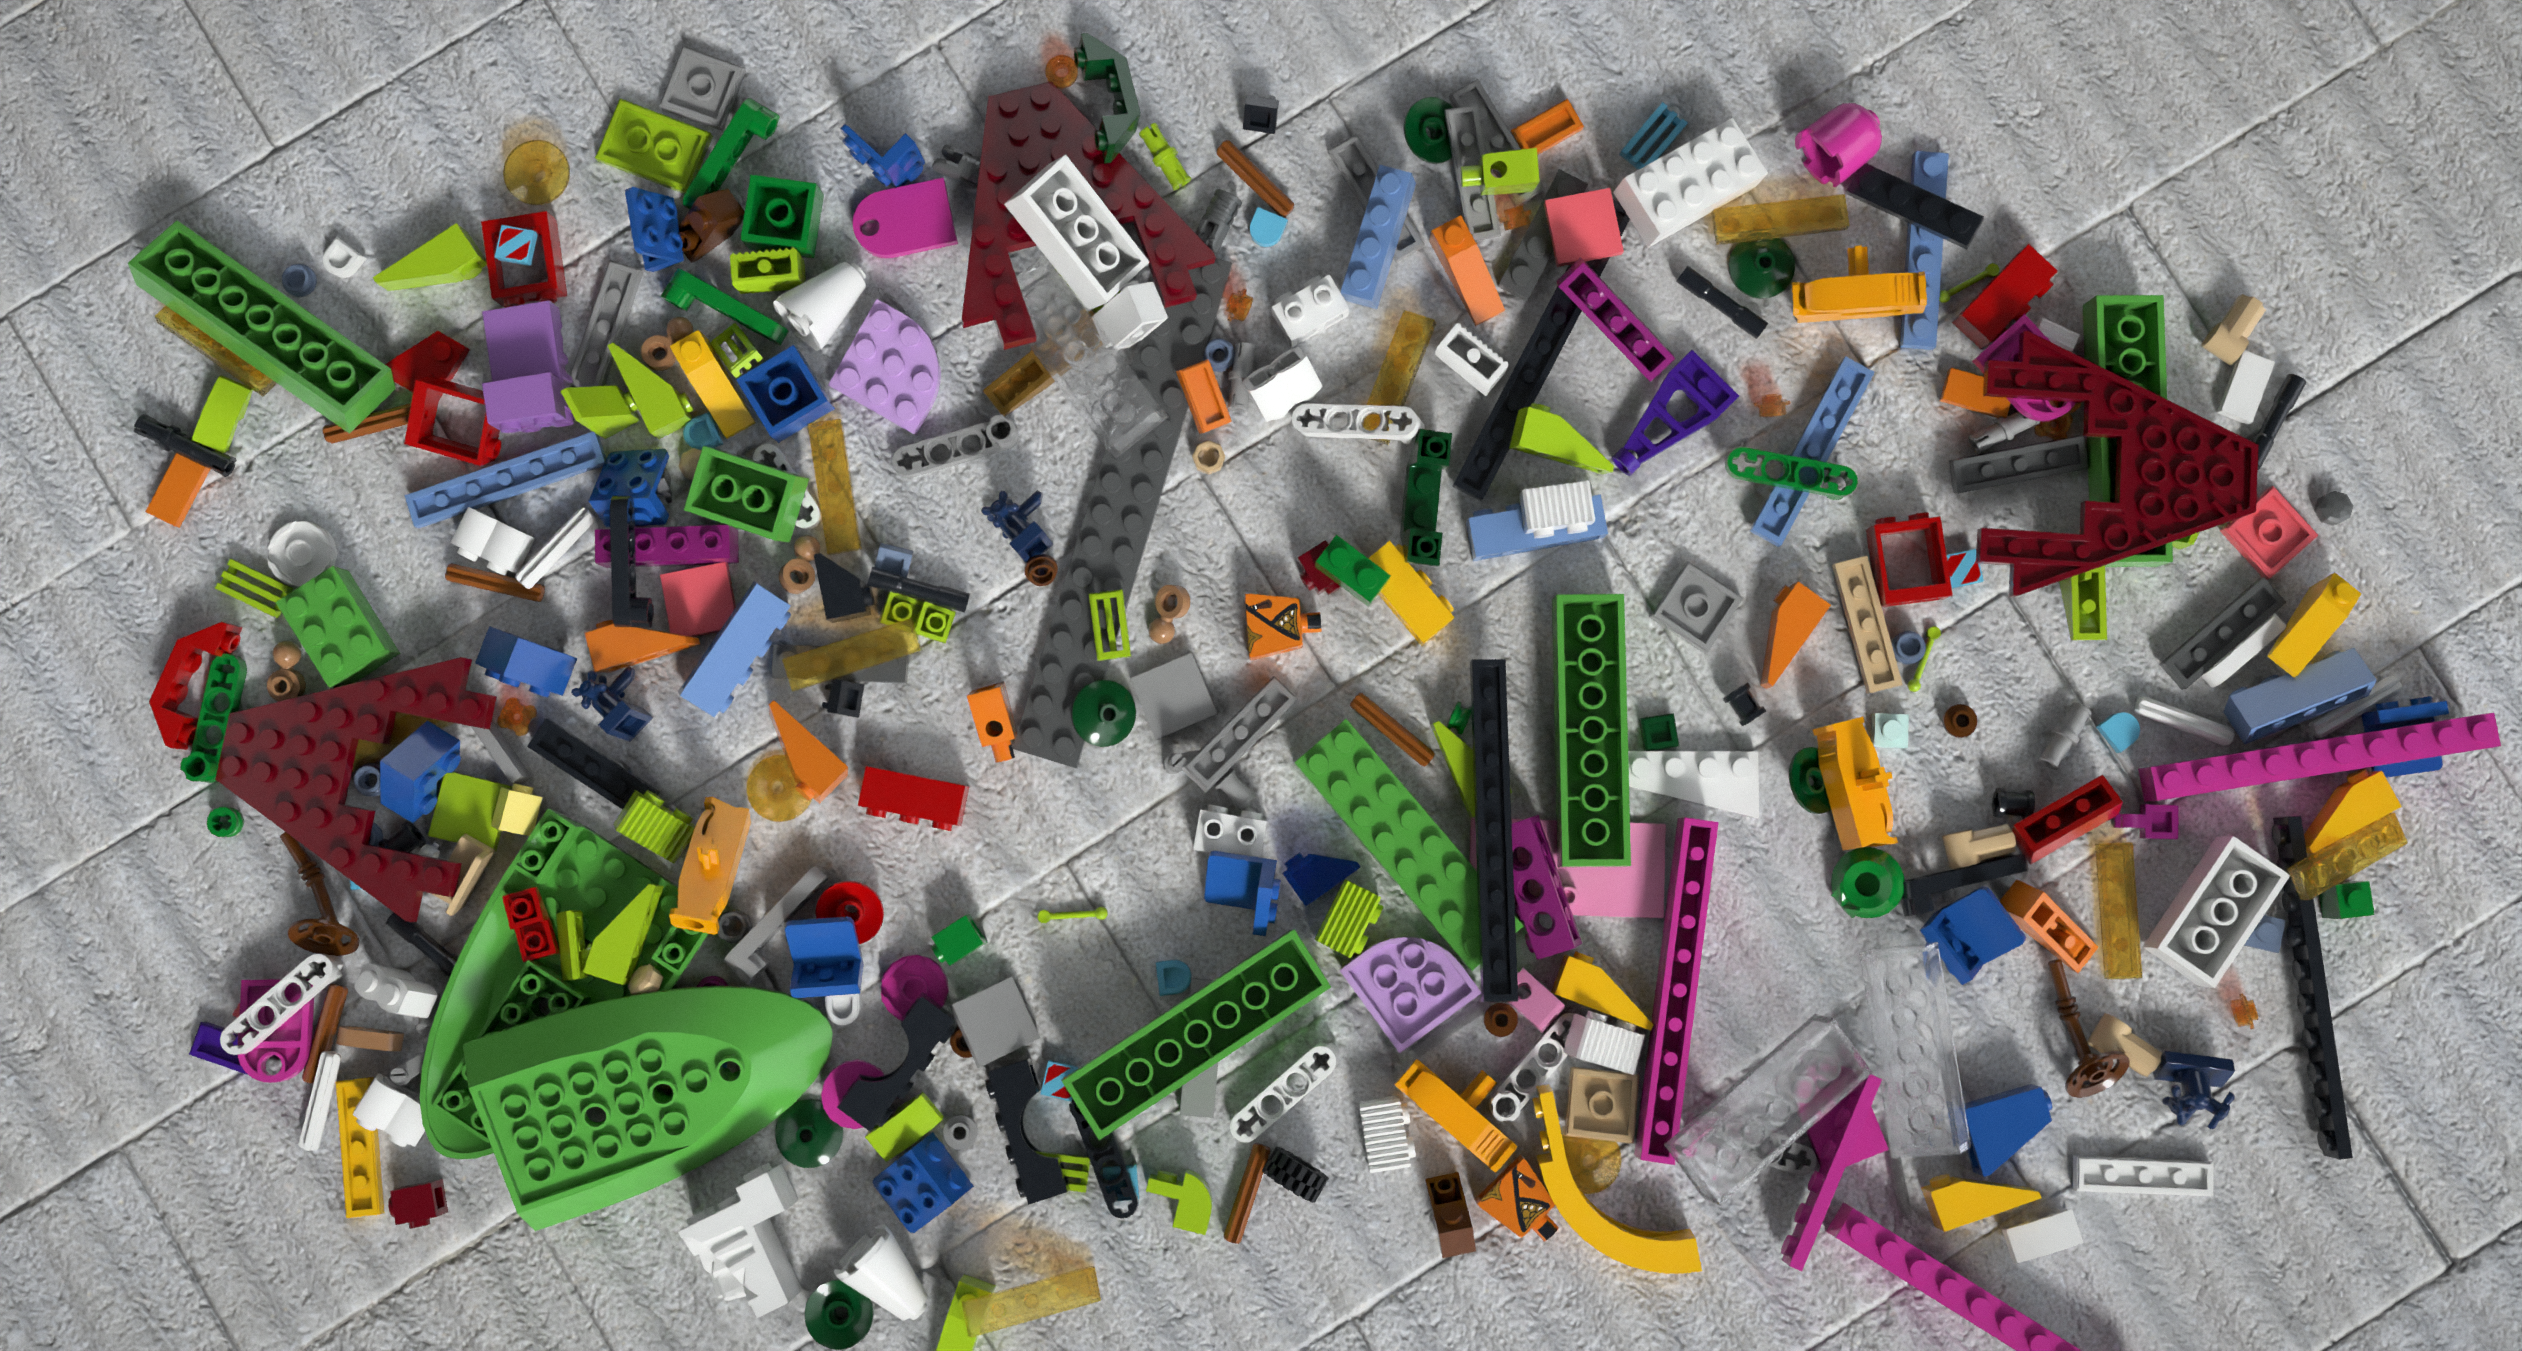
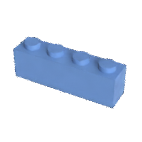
M1379 165L1340 292L1346 301L1378 309L1416 186L1412 173Z
M1601 494L1592 496L1595 522L1592 525H1587L1588 531L1568 534L1567 528L1554 530L1553 536L1545 538H1534L1533 533L1525 534L1520 503L1508 505L1505 507L1506 511L1493 513L1492 509L1473 512V517L1468 518L1466 522L1473 562L1603 539L1608 534Z
M753 581L679 689V695L713 717L719 711L724 713L734 699L731 693L736 685L740 684L743 686L753 672V669L749 667L756 656L762 658L771 646L772 641L769 637L775 628L781 630L789 620L791 613L788 612V609L791 605Z
M2355 648L2344 652L2337 650L2327 654L2321 661L2313 664L2308 663L2296 677H2292L2289 673L2280 677L2272 675L2264 679L2257 686L2249 689L2241 687L2233 691L2229 695L2223 713L2245 745L2368 697L2377 679Z

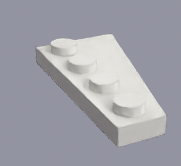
M1628 751L1630 788L1759 819L1758 751Z

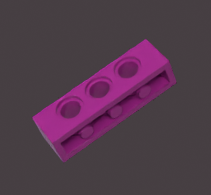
M1581 257L1556 280L1559 288L1650 382L1675 360L1672 352Z
M730 525L635 528L636 567L705 565L721 562L728 564L739 563L738 530ZM610 529L595 530V563L605 568H611Z
M1539 815L1512 823L1514 894L1517 900L1515 901V912L1519 920L1524 921L1528 932L1525 934V940L1529 951L1535 953L1538 960L1578 947L1582 944ZM1519 847H1524L1528 850L1530 854L1528 864L1519 861L1517 857ZM1530 879L1536 880L1540 884V896H1534L1529 892L1528 882ZM1540 912H1546L1551 916L1552 927L1550 929L1540 924Z

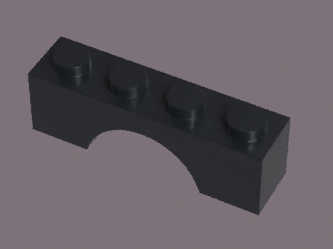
M922 992L901 1019V1026L907 1035L909 1044L907 1056L902 1064L891 1073L883 1076L873 1077L859 1074L838 1102L837 1108L870 1132L876 1124L882 1127L893 1112L889 1107L896 1097L902 1100L914 1085V1082L910 1080L918 1069L923 1072L935 1057L931 1051L940 1041L942 1044H945L955 1031L956 1027L952 1025L955 1021L954 1015Z
M1031 1057L989 1071V1079L985 1080L990 1099L996 1098L999 1111L995 1112V1117L1000 1132L1006 1131L1010 1143L1005 1145L1010 1164H1016L1020 1177L1016 1178L1015 1182L1020 1197H1026L1029 1205L1068 1192L1070 1190L1069 1180L1067 1176H1063L1062 1169L1065 1167L1063 1162H1061L1060 1156L1052 1158L1038 1154L1037 1152L1042 1151L1030 1142L1025 1133L1023 1118L1026 1106L1031 1098L1041 1090Z

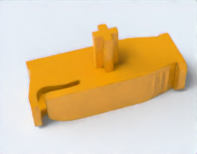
M1858 245L1853 248H1847L1849 276L1822 278L1808 283L1792 282L1793 315L1797 318V323L1923 313L1927 305L1925 271L1869 275L1867 246L1862 247Z
M1863 716L1812 729L1814 736L1817 735L1819 767L1842 850L1879 847L1898 843L1897 837H1890L1887 834L1892 831L1893 812L1886 788L1889 786L1888 779L1893 778L1892 773H1886L1885 768L1880 767L1876 749L1863 726V723H1865Z
M705 797V811L696 823L679 877L677 889L678 908L670 910L669 918L671 925L677 928L714 935L718 934V918L730 897L750 829L751 819L748 808L734 807L715 797Z
M1416 1059L1394 1084L1495 1173L1518 1147L1509 1137L1476 1110L1477 1106L1497 1084L1483 1070L1477 1074L1461 1095L1419 1059Z

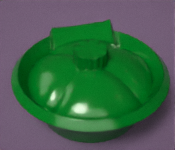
M1872 847L1857 848L1842 856L1835 865L1831 877V896L1851 918L1855 916L1861 918L1881 917L1892 911L1900 902L1904 893V874L1899 863L1887 852Z

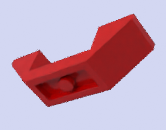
M220 622L177 639L149 700L165 746L173 749L187 750L189 745L193 743L199 718L178 710V705L185 700L188 694L189 681L193 673L201 666L203 651L216 656L233 653L239 646L242 627Z

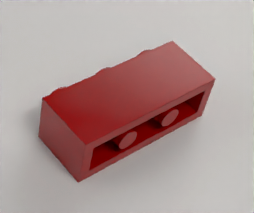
M2028 244L2011 259L1952 323L1976 346L1982 349L1990 342L1993 343L2007 330L2005 327L2012 319L2017 321L2029 312L2032 307L2028 305V302L2034 296L2040 299L2054 285L2050 279L2058 270Z
M866 766L858 806L867 808L866 815L886 818L887 812L900 814L899 821L919 825L921 818L933 821L932 828L952 831L953 825L962 826L970 787Z
M2102 774L2014 824L2012 831L2015 836L2016 846L2022 854H2025L2026 860L2031 865L2117 816L2123 801Z

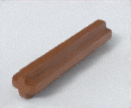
M1225 140L1217 148V155L1279 216L1285 218L1293 211L1294 202L1230 140Z
M411 403L370 413L350 434L335 423L325 425L322 428L326 442L333 444L407 425Z
M449 564L445 573V579L450 582L535 602H541L545 593L544 585L536 583L532 588L527 589L516 578L458 564Z
M1360 692L1351 701L1350 706L1421 766H1427L1434 758V751L1365 694Z
M330 984L313 1037L311 1053L302 1074L304 1082L314 1083L321 1053L323 1051H331L348 995V988L346 986Z
M1255 1143L1252 1147L1223 1237L1228 1242L1239 1244L1242 1240L1263 1176L1262 1169L1270 1155V1148L1266 1145Z

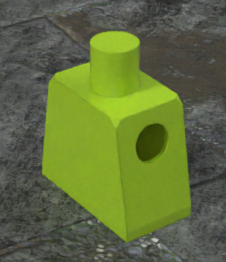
M1537 148L1483 154L1478 161V165L1460 167L1461 186L1480 185L1481 195L1533 192L1540 182ZM1491 170H1497L1501 174V178L1494 177L1491 174Z

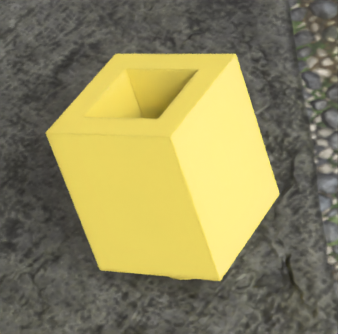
M513 783L512 789L501 787L491 827L530 836L535 828L543 797L532 794L534 788Z

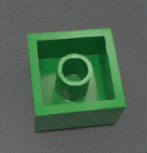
M750 175L741 241L749 250L764 252L767 249L770 252L774 249L777 252L779 248L784 251L785 248L791 250L794 247L802 257L814 258L824 194L817 183Z

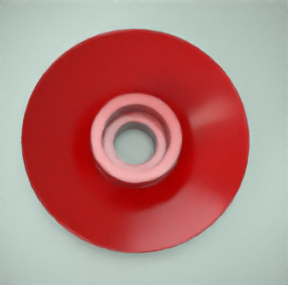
M842 881L831 885L821 894L816 905L815 914L816 919L851 917L854 920L858 942L862 944L872 939L880 930L884 919V908L877 893L867 885L856 881ZM854 905L857 911L854 913L848 912L845 906Z

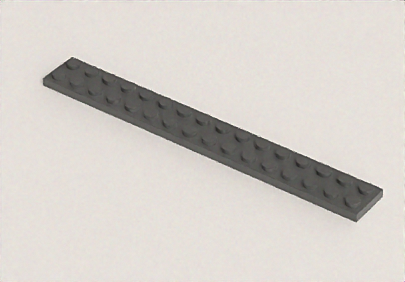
M1215 258L1214 264L1188 270L1197 293L1196 300L1164 308L1168 319L1138 342L1013 744L1014 750L1078 768L1085 741L1074 729L1071 719L1072 704L1076 695L1084 686L1093 681L1105 680L1111 659L1097 660L1089 594L1122 589L1125 611L1127 609L1189 408L1176 371L1203 361L1207 343L1210 340L1232 269L1231 262ZM1110 598L1117 642L1120 632L1117 599ZM1102 599L1097 600L1103 650L1104 652H1110L1104 601Z

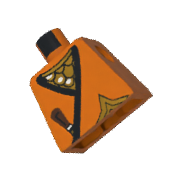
M1245 594L1250 660L1301 649L1303 647L1302 633L1322 632L1320 612L1300 613L1298 598Z
M1005 682L972 690L967 695V699L982 747L991 745L996 763L1015 758L1011 739L1017 736V728ZM990 721L1000 722L1002 730H992Z
M1521 1154L1474 1199L1480 1208L1521 1238L1533 1229L1543 1241H1547L1559 1228L1547 1215L1555 1206L1551 1196Z

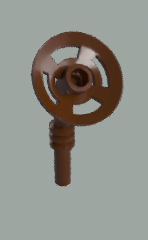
M284 832L280 835V838L298 865V874H303L301 879L303 881L307 880L305 883L306 887H311L321 915L318 919H303L292 923L288 930L289 939L298 947L316 954L344 956L355 952L359 947V937L354 931L339 924L336 920L337 917L323 880L326 876L324 873L320 874L321 868L316 867V861H311L301 843ZM309 924L308 928L299 930L300 926ZM343 934L351 937V940L346 943H342L340 939H342Z
M2062 960L2049 961L2048 966L2058 998L2055 1004L2060 1006L2057 1008L2058 1013H2062L2059 1015V1018L2065 1022L2079 1059V1066L2067 1078L2065 1089L2072 1097H2088L2102 1092L2116 1083L2126 1073L2130 1060L2121 1051H2109L2098 1055L2091 1053L2078 1020L2081 1014L2079 1011H2076L2079 1007L2078 1004H2075L2076 997L2071 996ZM2113 1059H2117L2115 1066L2111 1069L2114 1064ZM2089 1080L2090 1082H2092L2090 1084L2083 1085L2084 1081Z

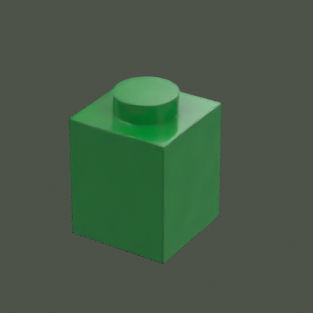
M2344 881L2317 885L2322 918L2346 919L2375 915L2370 881Z
M970 914L964 915L931 937L935 943L931 946L934 954L941 963L946 961L949 966L954 965L988 943Z

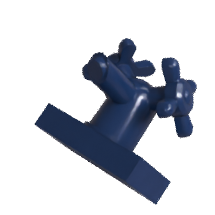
M1037 490L1019 506L1012 502V499L1008 497L1005 491H1001L998 500L994 501L991 507L985 506L981 509L983 515L987 516V519L993 522L996 528L1000 527L1002 536L1011 540L1009 544L1025 563L1035 555L1044 554L1054 544L1035 521L1032 523L1028 521V516L1041 505L1043 493Z
M628 666L609 687L607 686L605 675L599 677V683L597 684L595 683L597 673L589 671L587 680L580 685V688L572 689V695L575 697L582 696L581 706L584 709H588L592 703L594 709L604 718L598 724L603 731L611 736L631 742L653 719L644 708L622 699L625 697L624 690L634 680L635 669Z
M2164 1051L2161 1055V1062L2156 1070L2153 1071L2155 1080L2181 1083L2183 1096H2181L2180 1087L2174 1085L2171 1087L2173 1097L2167 1096L2162 1099V1103L2169 1106L2170 1110L2176 1115L2177 1123L2185 1125L2196 1110L2205 1109L2214 1114L2207 1127L2215 1129L2218 1122L2228 1116L2230 1104L2235 1099V1095L2229 1091L2223 1102L2220 1103L2212 1098L2211 1087L2222 1088L2235 1072L2233 1059Z

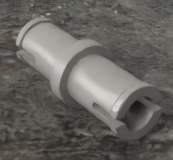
M1238 342L1235 343L1233 371L1229 372L1228 378L1231 381V389L1227 409L1234 412H1242L1243 409V412H1248L1249 394L1242 382L1252 373L1256 345Z
M2019 411L2006 418L2001 416L1994 420L1993 425L1970 435L1969 442L1971 446L1976 445L1977 447L1973 450L1977 454H1981L1983 451L2003 441L2008 443L2014 440V435L2039 424L2040 421L2029 419Z
M2072 703L2060 726L2054 727L2051 732L2053 735L2052 739L2038 758L2043 765L2053 770L2059 769L2071 746L2077 745L2079 741L2078 735L2089 717H2091V710L2079 703Z

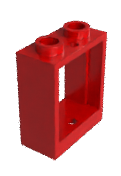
M543 211L481 221L491 297L494 301L506 308L535 301L549 300L555 303L557 298L567 296L557 220L550 213ZM501 225L533 230L538 236L542 235L548 276L547 282L505 288L501 260L495 258Z
M433 376L416 379L404 444L479 466L493 462L501 450V440L498 439L500 430L488 424L486 413L479 448L433 435L440 392L485 405L483 391Z
M1928 512L1909 515V520L1896 522V517H1885L1876 519V525L1866 529L1871 570L1881 607L1944 600L1953 596L1941 516L1929 518ZM1924 531L1932 585L1889 590L1881 536Z

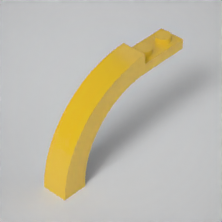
M1550 1084L1536 1086L1538 1097L1532 1098L1536 1119H1543L1545 1130L1539 1131L1543 1152L1549 1151V1153L1536 1155L1551 1199L1570 1227L1599 1252L1630 1267L1666 1274L1702 1271L1696 1238L1690 1228L1675 1231H1651L1632 1227L1606 1215L1583 1194L1570 1173L1553 1090Z

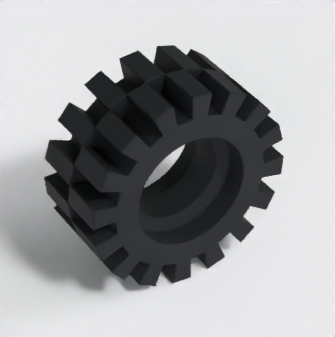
M1278 1146L1275 1147L1262 1169V1172L1273 1179L1274 1182L1312 1203L1316 1202L1329 1179L1310 1163Z

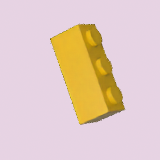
M1388 541L1368 558L1391 575L1388 583L1378 595L1421 646L1453 621L1455 617L1451 614L1454 611L1452 605L1443 595L1437 597L1429 588L1433 585L1431 580L1421 569L1416 572L1409 563L1405 562L1403 547L1400 544L1394 546L1391 541Z

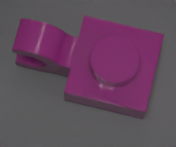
M2143 804L2140 805V814H2118L2115 816L2113 828H2140V838L2176 840L2178 839L2179 806Z

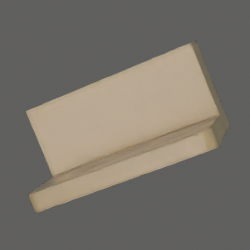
M468 834L461 836L448 860L462 863L455 896L446 897L432 894L450 904L445 912L450 916H453L465 907L495 852L493 848Z

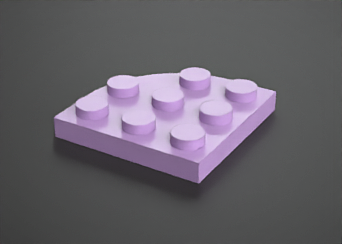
M876 299L828 386L912 434L917 435L936 400L940 387L941 368L935 346L925 330L905 314Z
M1396 937L1381 941L1366 949L1339 969L1399 1053L1481 994V991L1463 966L1450 952L1433 942L1416 937Z

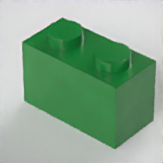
M1338 535L1333 538L1315 563V567L1368 607L1391 577L1390 574Z

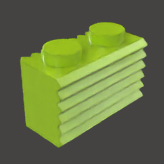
M794 247L791 250L785 248L784 251L779 248L777 252L774 249L770 252L766 249L764 252L759 250L757 253L752 251L749 254L746 251L744 254L739 252L737 255L735 253L730 255L732 285L740 294L791 290L806 282L805 260Z
M647 790L644 795L635 791L614 821L615 830L675 864L692 838L695 825L691 823L693 817L677 807L673 812L662 806L664 800L651 791Z
M1344 879L1314 940L1349 958L1352 957L1354 952L1360 955L1368 940V936L1363 934L1368 923L1376 924L1384 906L1378 904L1381 897Z

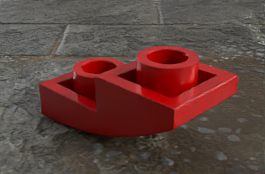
M537 887L502 896L510 930L515 929L523 962L560 953L547 909Z

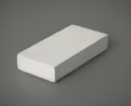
M2245 350L2235 362L2217 413L2246 425L2253 423L2275 362Z

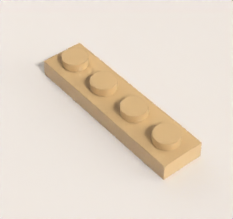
M1863 556L1833 564L1834 576L1866 693L1869 694L1903 685L1868 557Z

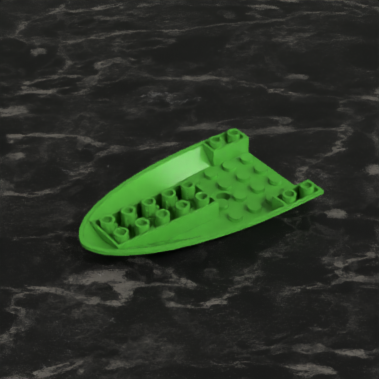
M550 808L546 810L508 867L475 923L452 970L429 1033L422 1065L419 1097L422 1124L430 1143L437 1152L445 1157L476 1159L494 1153L468 1087L463 1049L464 1043L558 1012L632 995L628 989V984H617L589 974L587 978L564 981L562 979L560 953L523 962L515 929L510 930L502 896L537 887L547 909L559 947L557 913L581 910L583 913L585 939L593 943L594 939L648 884L664 886L636 967L637 970L641 966L651 964L661 972L663 980L658 991L671 990L708 936V933L677 928L671 925L669 918L670 910L678 908L677 885L590 828ZM543 997L549 1000L548 1007L551 1011L548 1015L543 1014L539 1007Z
M706 986L648 992L584 1005L463 1044L468 1087L517 1214L531 1228L537 1231L624 1201L667 1183L708 1163L765 1128L792 1106L816 1080L827 1062L832 1046L833 1031L829 1020L819 1009L809 1002L793 998L789 994L755 987ZM732 1061L737 1063L740 1069L732 1073L728 1068H723L722 1064ZM659 1084H666L672 1088L673 1092L666 1095L662 1090H656L655 1087ZM591 1107H599L604 1110L606 1118L601 1122H593L587 1117L586 1111Z

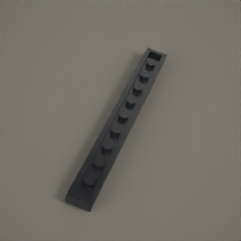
M1613 199L1620 236H1622L1630 218L1620 202ZM1610 257L1586 261V263L1600 277ZM1573 264L1568 265L1566 271H1567ZM1557 286L1452 486L1481 502L1510 449L1518 411L1530 407L1534 403L1582 312L1559 286Z
M1472 659L1470 661L1481 1002H1517L1518 981L1506 659Z
M2301 816L2273 818L2272 839L2278 848L2279 859L2277 860V866L2291 875L2283 886L2282 905L2288 914L2289 927L2287 928V939L2293 947L2294 961L2292 962V972L2298 981L2299 987L2297 1006L2300 1013L2303 1014L2305 1027L2302 1030V1040L2305 1047L2308 1048L2310 1062L2307 1065V1073L2314 1087L2315 1097L2312 1099V1107L2319 1120L2320 1131L2317 1134V1140L2324 1156L2338 1160L2350 1159L2353 1156Z

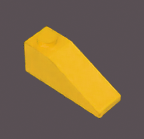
M700 330L670 345L685 375L726 439L756 423L717 353L711 346L709 339Z
M2335 572L2309 587L2267 657L2292 677L2298 676L2345 621L2362 593Z
M2366 768L2346 776L2348 782L2334 790L2304 833L2307 854L2315 853L2402 807L2382 771L2367 772Z
M1575 951L1573 957L1564 954L1551 993L1650 1031L1652 1030L1653 1023L1602 968L1592 965L1593 957Z
M1949 1174L1933 1177L1929 1180L1930 1185L1921 1187L1934 1226L1944 1232L2041 1199L2040 1192L2029 1187L1950 1177Z

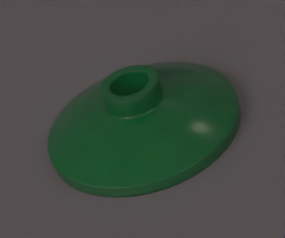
M1426 97L1415 102L1407 111L1403 126L1405 140L1410 150L1419 159L1432 164L1443 163L1452 158L1444 111L1453 107L1440 98ZM1426 128L1430 131L1431 138L1427 135Z
M1759 233L1744 238L1735 246L1729 259V274L1734 285L1745 295L1757 299H1767L1782 293L1791 283L1795 272V260L1792 251L1784 241L1770 234ZM1766 258L1770 262V267H1761L1759 259Z
M1097 680L1087 684L1078 692L1072 704L1071 719L1075 731L1085 742L1094 746L1109 747L1123 741L1131 732L1136 720V706L1132 695L1124 686L1111 680ZM1107 708L1112 710V717L1109 720H1105L1103 717V712Z
M1803 748L1796 752L1789 766L1790 787L1796 801L1803 809L1812 814H1823L1830 811L1831 807L1819 767L1818 748Z
M814 1099L801 1100L790 1106L780 1116L775 1130L776 1144L782 1156L788 1162L802 1168H815L829 1162L838 1153L844 1135L843 1127L829 1118L823 1108L822 1101ZM803 1129H809L812 1132L813 1137L811 1141L803 1140L801 1136Z
M839 1279L825 1282L815 1289L807 1301L804 1313L805 1324L812 1338L820 1345L834 1350L851 1348L865 1338L872 1326L874 1317L872 1301ZM838 1306L846 1308L847 1316L845 1318L837 1316L836 1308Z

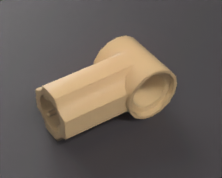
M2244 294L2238 296L2223 320L2216 324L2207 334L2201 347L2228 365H2232L2249 344L2247 338L2266 311L2263 303L2255 297H2249Z
M2009 824L1972 831V829L1942 836L1950 869L1981 863L1980 860L2016 852V840Z
M2104 1013L2088 1038L2087 1043L2101 1053L2109 1051L2124 1052L2130 1060L2129 1068L2142 1076L2148 1077L2160 1064L2162 1052L2131 1032L2132 1028L2112 1015Z

